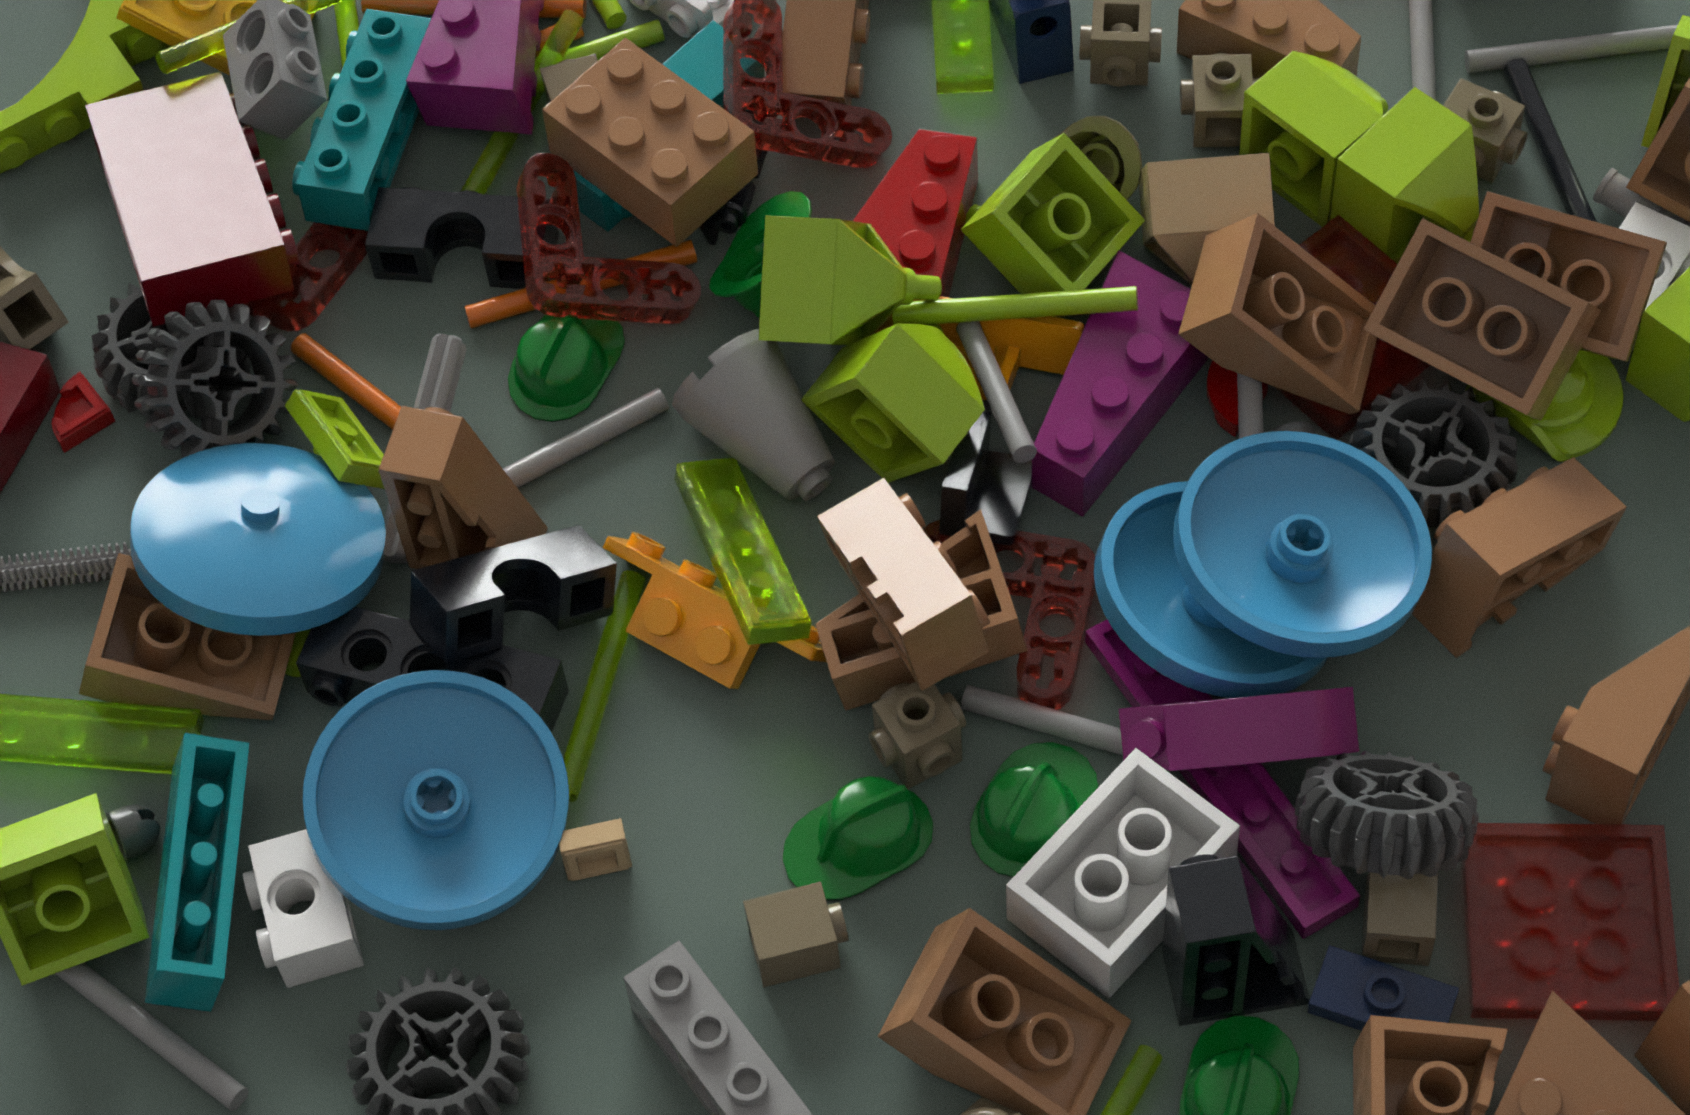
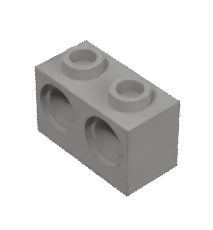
M257 0L223 34L238 121L286 140L328 100L311 16L300 7L286 4L280 0Z

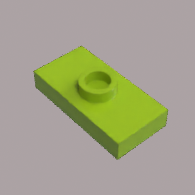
M295 389L286 402L285 407L314 446V454L322 457L338 481L385 489L379 472L384 454L343 398Z

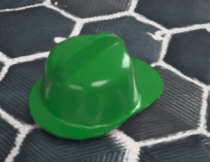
M789 191L776 195L761 204L747 217L746 223H743L738 230L723 261L710 278V291L718 297L733 296L745 309L753 312L760 319L765 215L811 217V201L802 192Z
M576 303L562 305L546 313L522 336L518 344L516 356L511 364L508 375L509 392L518 408L534 419L549 422L571 419L586 410L598 396L603 384L620 359L625 345L623 327L612 313L600 306Z
M1054 742L1032 743L1014 751L1000 765L977 802L970 822L971 843L980 860L996 873L1014 877L1098 788L1097 774L1088 759L1072 747Z
M867 776L854 779L840 788L833 799L811 810L794 824L784 843L783 863L788 878L796 887L821 882L826 900L841 901L861 894L892 875L907 869L924 856L932 842L933 821L926 804L914 792L908 790L905 785H898L882 777Z
M1232 1016L1216 1021L1200 1035L1192 1051L1180 1099L1179 1115H1291L1299 1080V1057L1291 1039L1276 1025L1258 1017Z

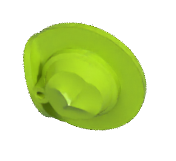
M1584 350L1578 352L1541 421L1527 416L1473 387L1476 401L1482 403L1493 399L1496 416L1508 417V423L1512 428L1553 459L1560 462L1587 454L1605 442L1616 428L1624 399L1621 379L1609 358ZM1467 384L1465 391L1471 386Z

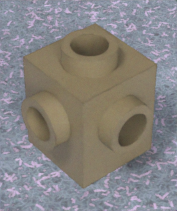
M1093 0L1092 25H1081L1079 60H1090V84H1109L1118 87L1127 85L1148 86L1149 62L1160 63L1162 28L1151 27L1152 0Z
M1216 53L1192 56L1191 79L1180 80L1181 115H1191L1193 147L1240 146L1244 91L1260 79L1253 78L1251 54L1230 55Z
M1460 78L1443 106L1472 124L1477 176L1493 183L1505 162L1514 165L1524 148L1528 136L1527 132L1521 130L1525 105L1510 99L1501 92L1490 91Z
M916 682L912 684L900 683L887 690L880 697L879 701L872 704L874 730L868 733L871 746L882 765L886 768L892 766L907 789L930 777L941 774L948 768L963 761L961 729L966 727V719L961 707L950 692L941 695L935 684L921 691Z

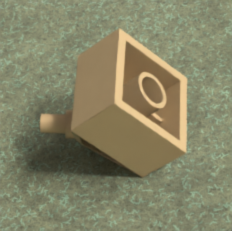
M1269 153L1147 162L1141 170L1139 181L1141 216L1145 219L1142 224L1143 245L1191 286L1206 235L1256 213H1259L1275 226Z

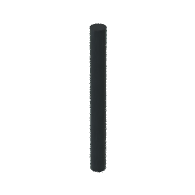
M1521 58L1510 61L1505 65L1504 72L1517 101L1525 105L1524 117L1566 213L1597 222L1526 61Z

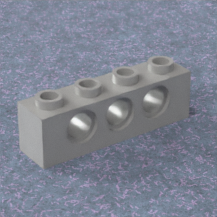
M680 940L623 977L631 1010L710 1115H813Z

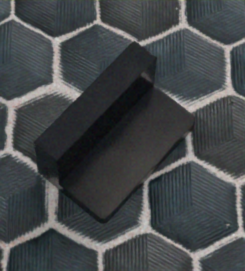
M983 411L952 453L942 484L939 534L953 536L966 527L965 520L981 509L992 543L1012 545L1015 542L1032 484V459L1025 463H1017L1011 454L989 451L991 412Z

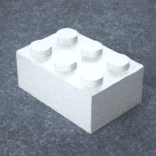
M1135 748L1006 884L1007 919L1110 999L1163 941L1169 867L1179 866L1184 860L1203 854L1215 855L1219 859L1237 856L1240 825Z

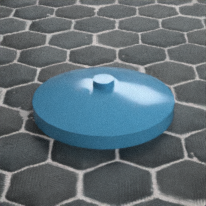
M1271 431L1246 436L1224 445L1207 457L1190 477L1182 494L1174 521L1173 539L1177 563L1184 580L1200 604L1215 619L1235 634L1269 650L1288 655L1312 658L1338 657L1354 654L1381 643L1401 628L1412 615L1430 575L1432 564L1430 533L1423 513L1409 490L1389 469L1370 455L1349 444L1318 434L1298 431Z
M241 443L213 447L186 456L159 472L146 485L135 503L131 517V557L135 570L144 586L158 601L176 614L194 623L223 632L255 636L281 635L300 632L326 624L350 611L367 596L375 585L384 562L385 521L382 511L369 489L365 485L338 481L321 456L289 446Z
M1188 481L1159 485L1147 489L1127 501L1109 522L1098 546L1094 561V582L1099 603L1107 620L1120 639L1134 654L1157 672L1179 684L1206 694L1226 698L1286 693L1303 685L1319 672L1329 657L1312 658L1288 655L1254 644L1222 625L1200 604L1191 592L1177 563L1173 539L1177 508Z
M429 670L399 675L384 680L354 697L338 711L319 736L307 764L303 784V811L308 839L320 867L332 884L347 899L369 914L389 923L421 930H446L474 925L506 911L519 902L538 884L553 863L560 848L559 842L566 828L568 816L569 787L564 759L555 738L541 717L525 701L501 685L479 676L456 671Z

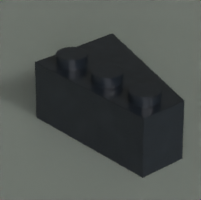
M1203 854L1190 857L1181 862L1179 866L1169 867L1162 954L1179 1026L1309 1004L1310 997L1293 930L1238 856L1219 859L1215 855Z

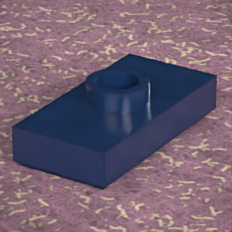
M1329 945L1309 1001L1307 1013L1360 1031L1363 1030L1370 1015L1449 1023L1459 988Z

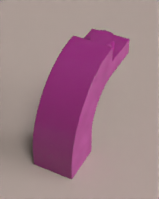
M1353 687L1119 709L1123 761L1137 748L1162 768L1169 771L1255 764L1359 752Z

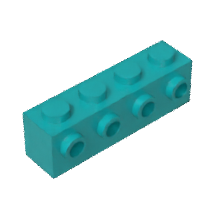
M366 9L358 31H351L346 45V60L341 73H335L330 81L328 105L323 117H316L312 125L311 146L306 159L297 163L293 173V193L299 196L306 221L368 231L378 187L390 188L419 113V108L406 83V79L431 18Z

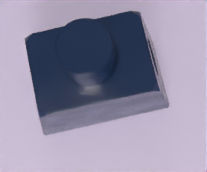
M988 0L989 8L1019 84L1074 71L1069 0ZM1035 20H1037V26L1043 25V35L1041 36L1030 33V27Z

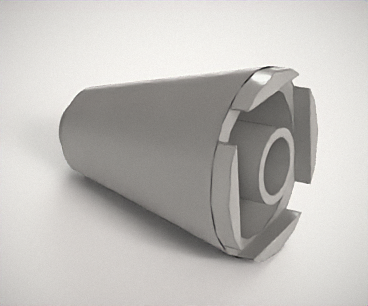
M753 329L735 337L707 358L714 366L701 380L692 371L674 394L672 406L683 420L784 498L792 500L800 496L804 501H808L826 489L833 480L829 472L833 468L835 460L810 409L801 401L803 395L777 342L758 340L759 329Z

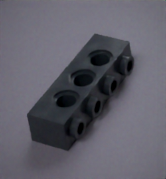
M358 607L352 608L335 620L311 628L296 661L307 693L316 700L335 707L348 703L366 689L384 680L407 673L446 670L472 674L497 683L516 694L541 717L551 733L569 691L562 661L559 659L502 645L501 648L445 664L413 628L409 620ZM370 663H383L381 666L374 670L361 671L366 665Z

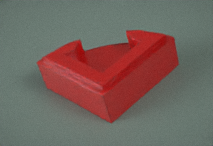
M1212 361L1207 376L1208 401L1215 414L1214 417L1217 423L1226 432L1236 437L1239 433L1237 373L1225 369ZM1262 382L1264 399L1268 392V384Z
M79 371L60 390L61 397L55 408L51 425L57 441L65 453L114 423L115 419L110 408L81 371Z

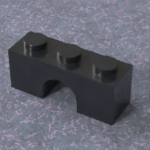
M378 187L365 246L375 279L432 283L436 265L444 254L459 247H475L482 250L490 287L523 289L550 281L559 231L552 199L538 198L528 194L517 196L489 195L469 190L444 192L422 190L417 187Z
M575 525L412 570L409 623L443 662L447 664L501 648L503 645L505 612L522 610L540 614L548 619L558 631L613 615L617 563L580 525Z

